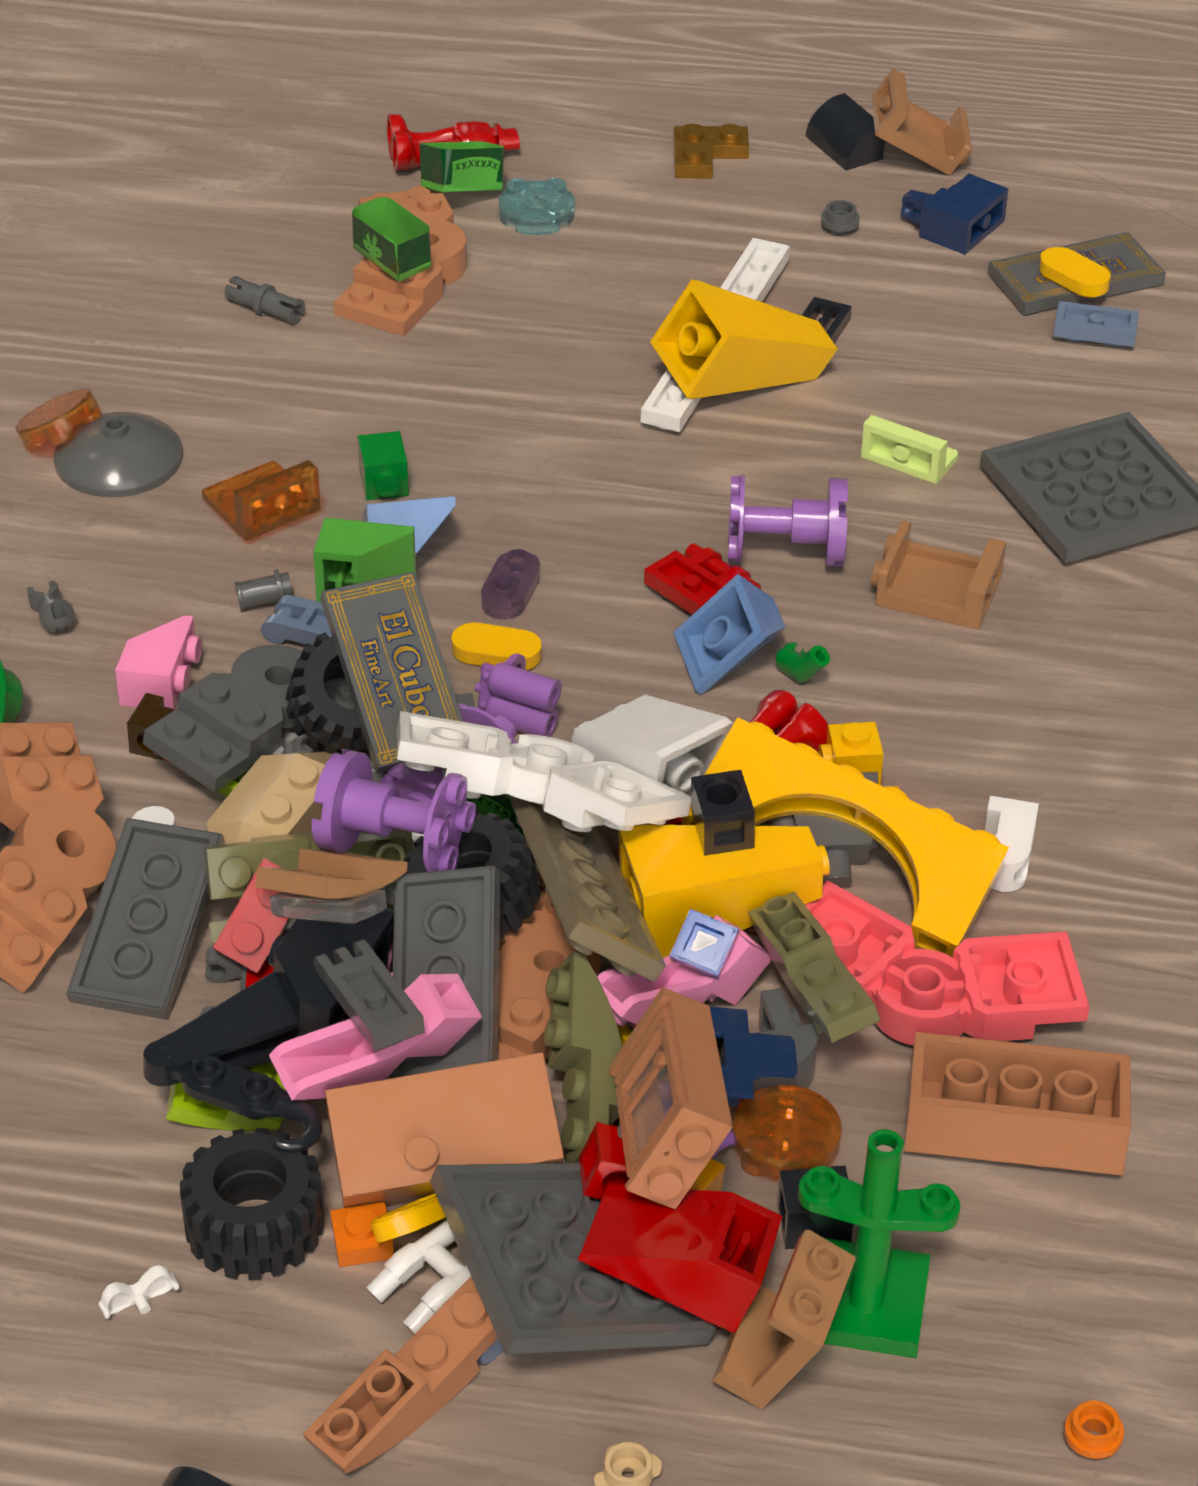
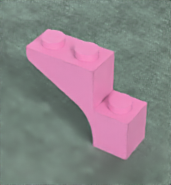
M716 915L714 919L739 929V934L719 980L672 961L670 956L663 957L666 967L655 982L637 973L634 977H629L619 972L616 968L605 970L597 977L609 1000L616 1023L623 1027L628 1023L632 1028H635L662 987L700 1003H704L706 1000L713 1002L718 996L736 1006L772 959L768 952L740 927Z
M421 974L404 990L423 1015L425 1033L401 1041L398 1044L374 1051L353 1021L348 1019L278 1045L269 1054V1057L291 1100L326 1098L325 1090L385 1080L407 1057L444 1056L482 1018L458 974Z

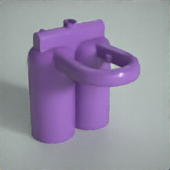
M518 653L511 655L504 663L496 665L483 663L480 666V682H477L475 685V691L479 692L477 708L491 714L493 717L498 715L506 717L513 723L516 731L552 737L558 722V710L555 707L561 695V681L525 670V657Z

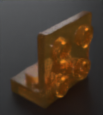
M310 460L284 469L276 461H270L202 489V498L245 541H248L321 510L318 468Z

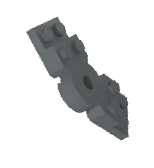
M264 645L245 651L233 663L231 674L211 673L181 692L178 699V708L144 730L143 744L213 792L218 791L249 770L261 755H271L280 748L282 728H292L296 719H288L286 708L289 701L285 699L293 670L302 651L283 645ZM336 678L324 683L327 694L335 703L346 709L356 710L346 678Z

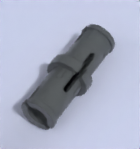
M233 276L229 280L231 284L237 285V288L226 285L225 297L227 300L253 308V311L258 315L265 316L269 314L286 320L293 325L301 321V318L293 315V312L304 315L305 303L303 300L279 293L272 285L262 284L260 286L238 276Z

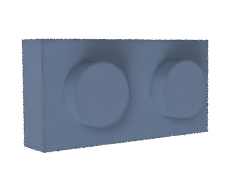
M1059 301L1053 337L1065 338L1074 342L1082 340L1099 342L1113 347H1134L1139 311Z

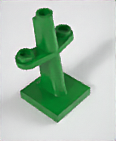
M881 1129L873 1132L868 1138L863 1185L840 1176L830 1167L817 1166L810 1169L801 1178L798 1198L801 1205L812 1213L858 1225L856 1243L824 1238L856 1257L824 1344L917 1359L931 1254L892 1249L893 1231L943 1232L950 1230L959 1220L961 1204L954 1191L947 1185L940 1183L930 1184L920 1189L898 1191L904 1140L892 1130ZM880 1145L890 1146L894 1150L890 1152H883L878 1150L876 1147Z

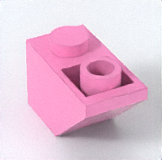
M184 615L127 640L115 669L119 705L137 707L145 693L164 697V707L176 708L179 694L190 686L192 663H199L202 653V638L195 635L194 616Z

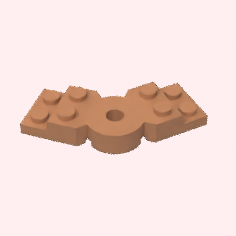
M416 186L406 191L394 193L381 192L370 197L359 198V205L378 197H387L425 222L430 227L431 267L399 282L364 257L353 268L354 282L334 301L335 316L405 336L443 297V279H445V285H448L464 275L467 269L466 235L460 227L454 224V213L444 194H436L435 190L427 189L423 186Z
M73 722L0 723V822L15 832L12 846H5L0 852V977L22 994L30 987L52 954L65 940L88 907L86 901L105 882L117 847L112 831L106 822L94 812L104 797L92 755H81Z
M540 872L538 874L542 884L539 886L541 896L538 902L533 903L535 911L530 918H523L521 920L522 926L515 932L509 931L504 934V939L500 940L498 1060L543 1052L544 1060L549 1057V1047L544 1043V1032L550 1018L551 999L546 997V982L553 968H557L573 951L580 952L565 939V930L560 919L555 915L556 909L551 897L545 891L546 885ZM594 951L591 955L584 954L598 976L601 973V955Z

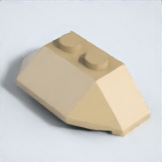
M314 752L261 755L206 822L208 831L223 834L225 844L251 841V838L312 832V818L321 820L323 804L314 802L316 787L326 762L333 754ZM242 896L233 897V898H235V899H237V900H240Z

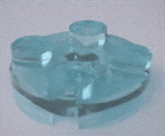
M520 178L511 179L506 182V190L499 196V219L506 227L507 221L515 224L516 232L522 234H552L559 231V224L567 220L568 225L573 222L575 217V198L567 190V183L560 178H550L546 181H526Z

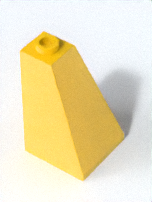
M691 279L650 341L685 396L689 399L816 380L838 350L819 321Z
M634 825L633 830H618L620 869L662 958L670 955L690 909L713 919L718 915L744 930L753 926L748 912L763 906L767 900L773 897L785 896L795 892L804 904L822 898L823 876L830 873L827 851L824 845H816L809 826H755V848L704 856L695 825Z

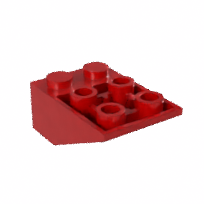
M607 1185L577 1260L596 1268L604 1274L611 1275L637 1287L655 1298L662 1299L690 1312L708 1323L735 1333L762 1285L783 1216L729 1191L689 1189L678 1207L673 1209L629 1192L625 1186Z

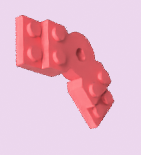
M828 880L823 884L822 898L805 904L831 937L836 955L875 1003L881 1020L875 1024L886 1035L897 1041L914 1045L915 1032L960 1036L966 1033L973 1038L996 1041L1025 1040L1034 1038L1035 1025L1081 1022L1088 1019L1090 1006L1067 931L965 938L954 949L953 957L934 950L914 949L915 940L911 926Z

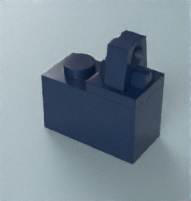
M967 174L957 184L952 185L949 189L942 187L935 194L910 190L902 198L901 216L920 226V238L966 255L1005 221L1009 188L975 175Z

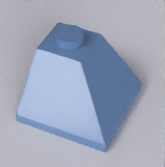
M455 496L366 504L362 514V521L413 526L415 528V554L417 555L450 516L456 506Z
M737 574L673 633L695 691L702 695L753 657L767 643L771 642L785 628V624L774 598Z

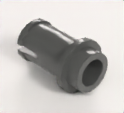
M274 570V575L234 582L240 610L278 602L285 595L293 596L288 572L279 574L278 570Z

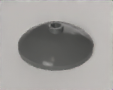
M110 412L87 418L69 429L60 438L54 450L55 469L60 479L79 492L99 497H126L150 491L168 481L177 472L183 457L181 440L170 426L152 416L136 412Z

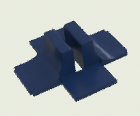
M710 1007L715 1037L723 1038L720 1063L729 1106H738L739 1098L753 1099V1081L759 1078L782 1077L795 1079L798 1069L795 1039H792V1036L749 1033L746 1009ZM654 1056L646 1067L653 1066Z

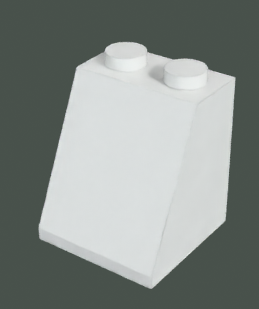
M643 695L627 704L617 706L614 710L596 719L582 723L574 729L571 742L590 751L594 755L593 762L609 761L621 764L691 796V777L701 776L706 773L729 733L733 722L725 716ZM645 823V824H639V825H654V824Z

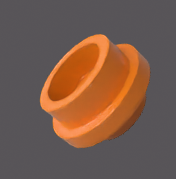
M1091 1400L1081 1403L1069 1413L1065 1421L1064 1436L1068 1445L1078 1454L1087 1458L1103 1459L1112 1456L1120 1449L1124 1438V1426L1113 1407L1101 1401ZM1087 1431H1094L1099 1433L1100 1435H1094L1088 1433Z

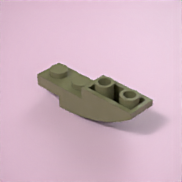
M393 828L386 837L360 832L356 842L344 853L404 861L403 859L407 852L413 850L412 832ZM312 832L251 838V841L204 846L208 897L213 900L242 896L263 858L282 868L298 869L300 849H323H319L316 846Z
M795 892L785 896L773 897L767 900L763 906L748 912L756 932L782 979L818 1034L824 1032L831 1043L881 1021L875 1003L836 955L831 937Z
M573 951L557 968L555 967L551 970L545 990L546 997L551 999L550 1018L544 1032V1043L549 1047L548 1068L566 1072L562 1084V1096L564 1099H567V1118L563 1124L560 1138L562 1148L566 1149L565 1163H579V1155L596 1122L611 1125L619 1118L615 1093L617 1085L614 1084L615 1077L609 1073V1066L622 1048L616 1020L596 973L584 953Z

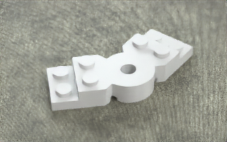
M400 711L397 725V760L405 761L406 766L420 771H432L435 769V766L442 767L443 779L448 773H459L466 776L467 798H479L481 794L491 796L509 794L526 801L543 804V810L562 819L564 827L579 832H589L593 826L599 825L629 831L633 830L634 825L645 823L663 825L667 819L684 817L689 814L691 796L621 764L609 761L593 762L594 755L587 749L574 743L553 737L520 734L518 743L511 744L512 740L508 738V733L499 728Z

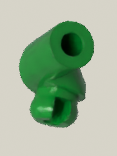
M789 642L777 651L775 662L780 672L795 681L805 683L829 664L830 655L824 647L816 645L806 653L804 649L798 653L794 650L798 644Z

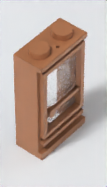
M662 987L610 1064L609 1073L615 1077L614 1084L617 1085L615 1093L627 1177H629L625 1184L626 1190L676 1209L733 1128L710 1006Z

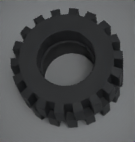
M324 632L316 637L313 645L308 643L302 650L300 658L297 659L286 691L285 700L289 701L286 708L288 719H296L293 730L298 737L306 734L308 736L306 745L313 750L319 745L325 748V752L329 754L343 753L341 749H348L365 753L370 757L356 710L341 707L329 697L325 690L324 683L336 678H345L333 637L330 638Z
M476 812L475 821L470 832H462L458 845L459 859L456 869L495 866L500 870V940L504 939V934L509 931L515 932L522 926L521 920L523 918H530L535 911L533 903L540 900L541 891L539 886L542 885L541 879L519 830L515 829L514 824L507 818L501 820L497 814L489 813L482 817L480 812ZM420 836L413 843L415 849L408 851L403 860L408 862L405 874L428 872L423 860L424 836Z
M256 1128L255 1133H245L244 1129L233 1130V1136L224 1138L222 1135H219L210 1140L211 1147H199L193 1153L194 1162H186L182 1171L183 1180L180 1181V1197L187 1243H190L191 1252L196 1259L204 1258L205 1267L213 1272L222 1268L224 1269L225 1277L237 1279L239 1274H248L249 1280L261 1279L260 1274L271 1272L274 1277L285 1273L284 1266L290 1264L296 1267L305 1261L304 1252H313L318 1245V1235L323 1233L324 1211L321 1173H319L318 1162L314 1155H308V1149L300 1152H283L273 1148L272 1144L275 1139L290 1140L289 1134L279 1131L276 1135H270L267 1128ZM249 1200L269 1201L252 1207L237 1206V1204Z

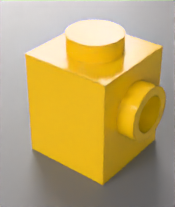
M876 722L829 724L827 743L819 745L818 754L820 757L837 765L845 764L852 766L860 772H878V785H881L884 753Z

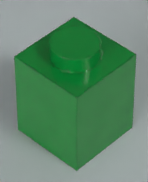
M400 431L357 435L359 471L366 501L409 496L408 464Z

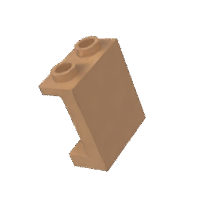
M892 68L872 95L875 135L950 176L958 165L962 166L968 160L972 151L966 110L959 107L948 121H944L908 101L905 75Z
M902 520L896 535H888L883 552V561L877 560L872 571L871 586L877 587L875 606L980 630L1002 578L1006 542L989 538L980 558L912 542L910 540L911 522Z
M805 1230L798 1239L778 1293L761 1285L735 1333L731 1332L712 1381L762 1410L823 1347L856 1257L811 1230Z

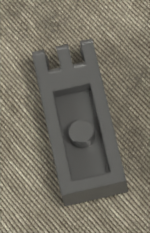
M364 939L353 943L354 958L346 947L333 950L335 965H333L326 954L313 958L319 977L374 1051L425 1033L422 1013Z

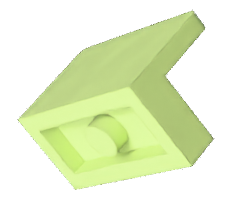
M872 414L863 424L861 458L937 484L958 460V451L947 447L948 441Z

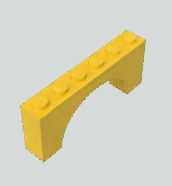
M737 717L704 775L741 769L755 810V826L782 816L817 815L842 821L871 836L892 855L907 879L913 900L911 928L915 940L914 948L934 950L953 957L954 949L968 935L1000 873L1009 847L1001 844L996 836L987 831L972 830L956 822L949 813L941 809H928L910 800L898 788L892 786L883 787L866 779L859 770L845 764L837 765L820 757L816 750L806 744H793L776 736L772 729L762 723H749ZM691 805L688 816L682 817L681 825H695L691 813Z

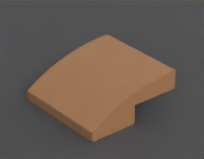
M300 849L298 869L257 867L255 887L323 899L349 898L370 893L394 882L407 872L408 862L344 852L336 853L324 850Z

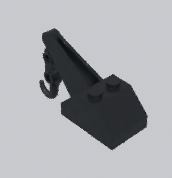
M366 902L296 918L285 936L278 935L271 946L268 964L273 966L272 973L176 1031L157 1041L151 1042L145 1047L143 1052V1075L146 1081L155 1086H170L182 1083L185 1092L196 1100L224 1108L252 1120H261L266 1117H283L300 1123L305 1129L301 1136L290 1140L275 1139L272 1144L273 1148L283 1152H300L312 1147L319 1140L323 1131L321 1117L315 1108L302 1100H291L289 1094L268 1075L256 1073L245 1068L272 1062L269 1054L285 1041L350 1019L319 977L313 958L326 954L333 965H335L333 950L341 947H346L354 958L353 943L364 939L391 973L394 911Z

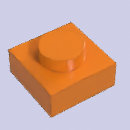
M385 1202L330 1210L338 1267L389 1260L394 1255L393 1240L390 1239L377 1243L370 1225L372 1219L387 1213Z

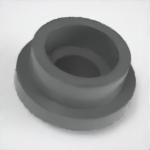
M835 200L826 205V210L821 214V223L832 233L846 234L858 227L860 216L853 203L845 200Z

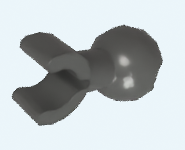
M49 582L50 589L48 594L36 592L33 587H28L27 593L30 607L33 610L39 611V621L46 630L56 633L68 630L72 626L75 618L73 606L68 601L60 598L57 582Z

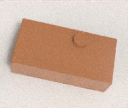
M915 1032L904 1151L1123 1176L1131 1130L1130 1055Z
M543 1052L325 1090L326 1109L343 1208L385 1202L386 1206L415 1201L434 1194L435 1191L430 1180L437 1165L563 1163L564 1160Z

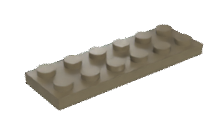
M511 796L509 800L517 816L516 822L523 830L527 840L525 843L536 861L535 867L541 873L546 885L545 891L552 899L556 909L555 915L562 923L567 942L576 950L586 955H591L594 951L608 958L610 964L624 975L634 977L637 973L655 982L666 967V964L601 827L593 826L589 832L570 830L562 825V819L545 812L543 804Z

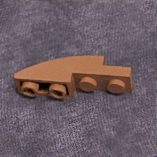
M472 1277L442 1305L395 1355L385 1349L303 1433L304 1438L345 1474L369 1463L412 1434L451 1401L480 1372L476 1361L498 1337Z

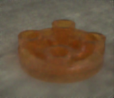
M78 389L62 394L35 408L18 422L15 430L27 450L35 449L48 440L52 446H57L70 440L75 435L73 427L78 424L90 423L99 418L103 412L90 389Z
M794 1085L766 1087L754 1092L753 1099H744L737 1108L733 1120L734 1147L741 1158L742 1169L749 1175L756 1177L766 1175L779 1178L781 1170L806 1169L817 1166L828 1167L836 1158L840 1149L841 1120L834 1106L822 1095L810 1089Z

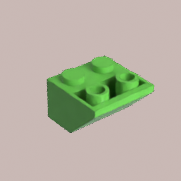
M325 517L313 550L317 602H321L320 596L322 591L409 572H414L416 576L415 528L413 526Z

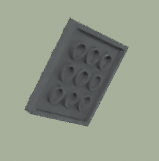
M1130 412L986 449L981 452L980 465L1065 563L1198 526V484Z
M580 1163L436 1166L430 1180L505 1355L709 1344L716 1331L714 1324L708 1323L690 1312L662 1299L655 1298L637 1287L611 1275L604 1274L596 1268L577 1260L601 1199L583 1196Z

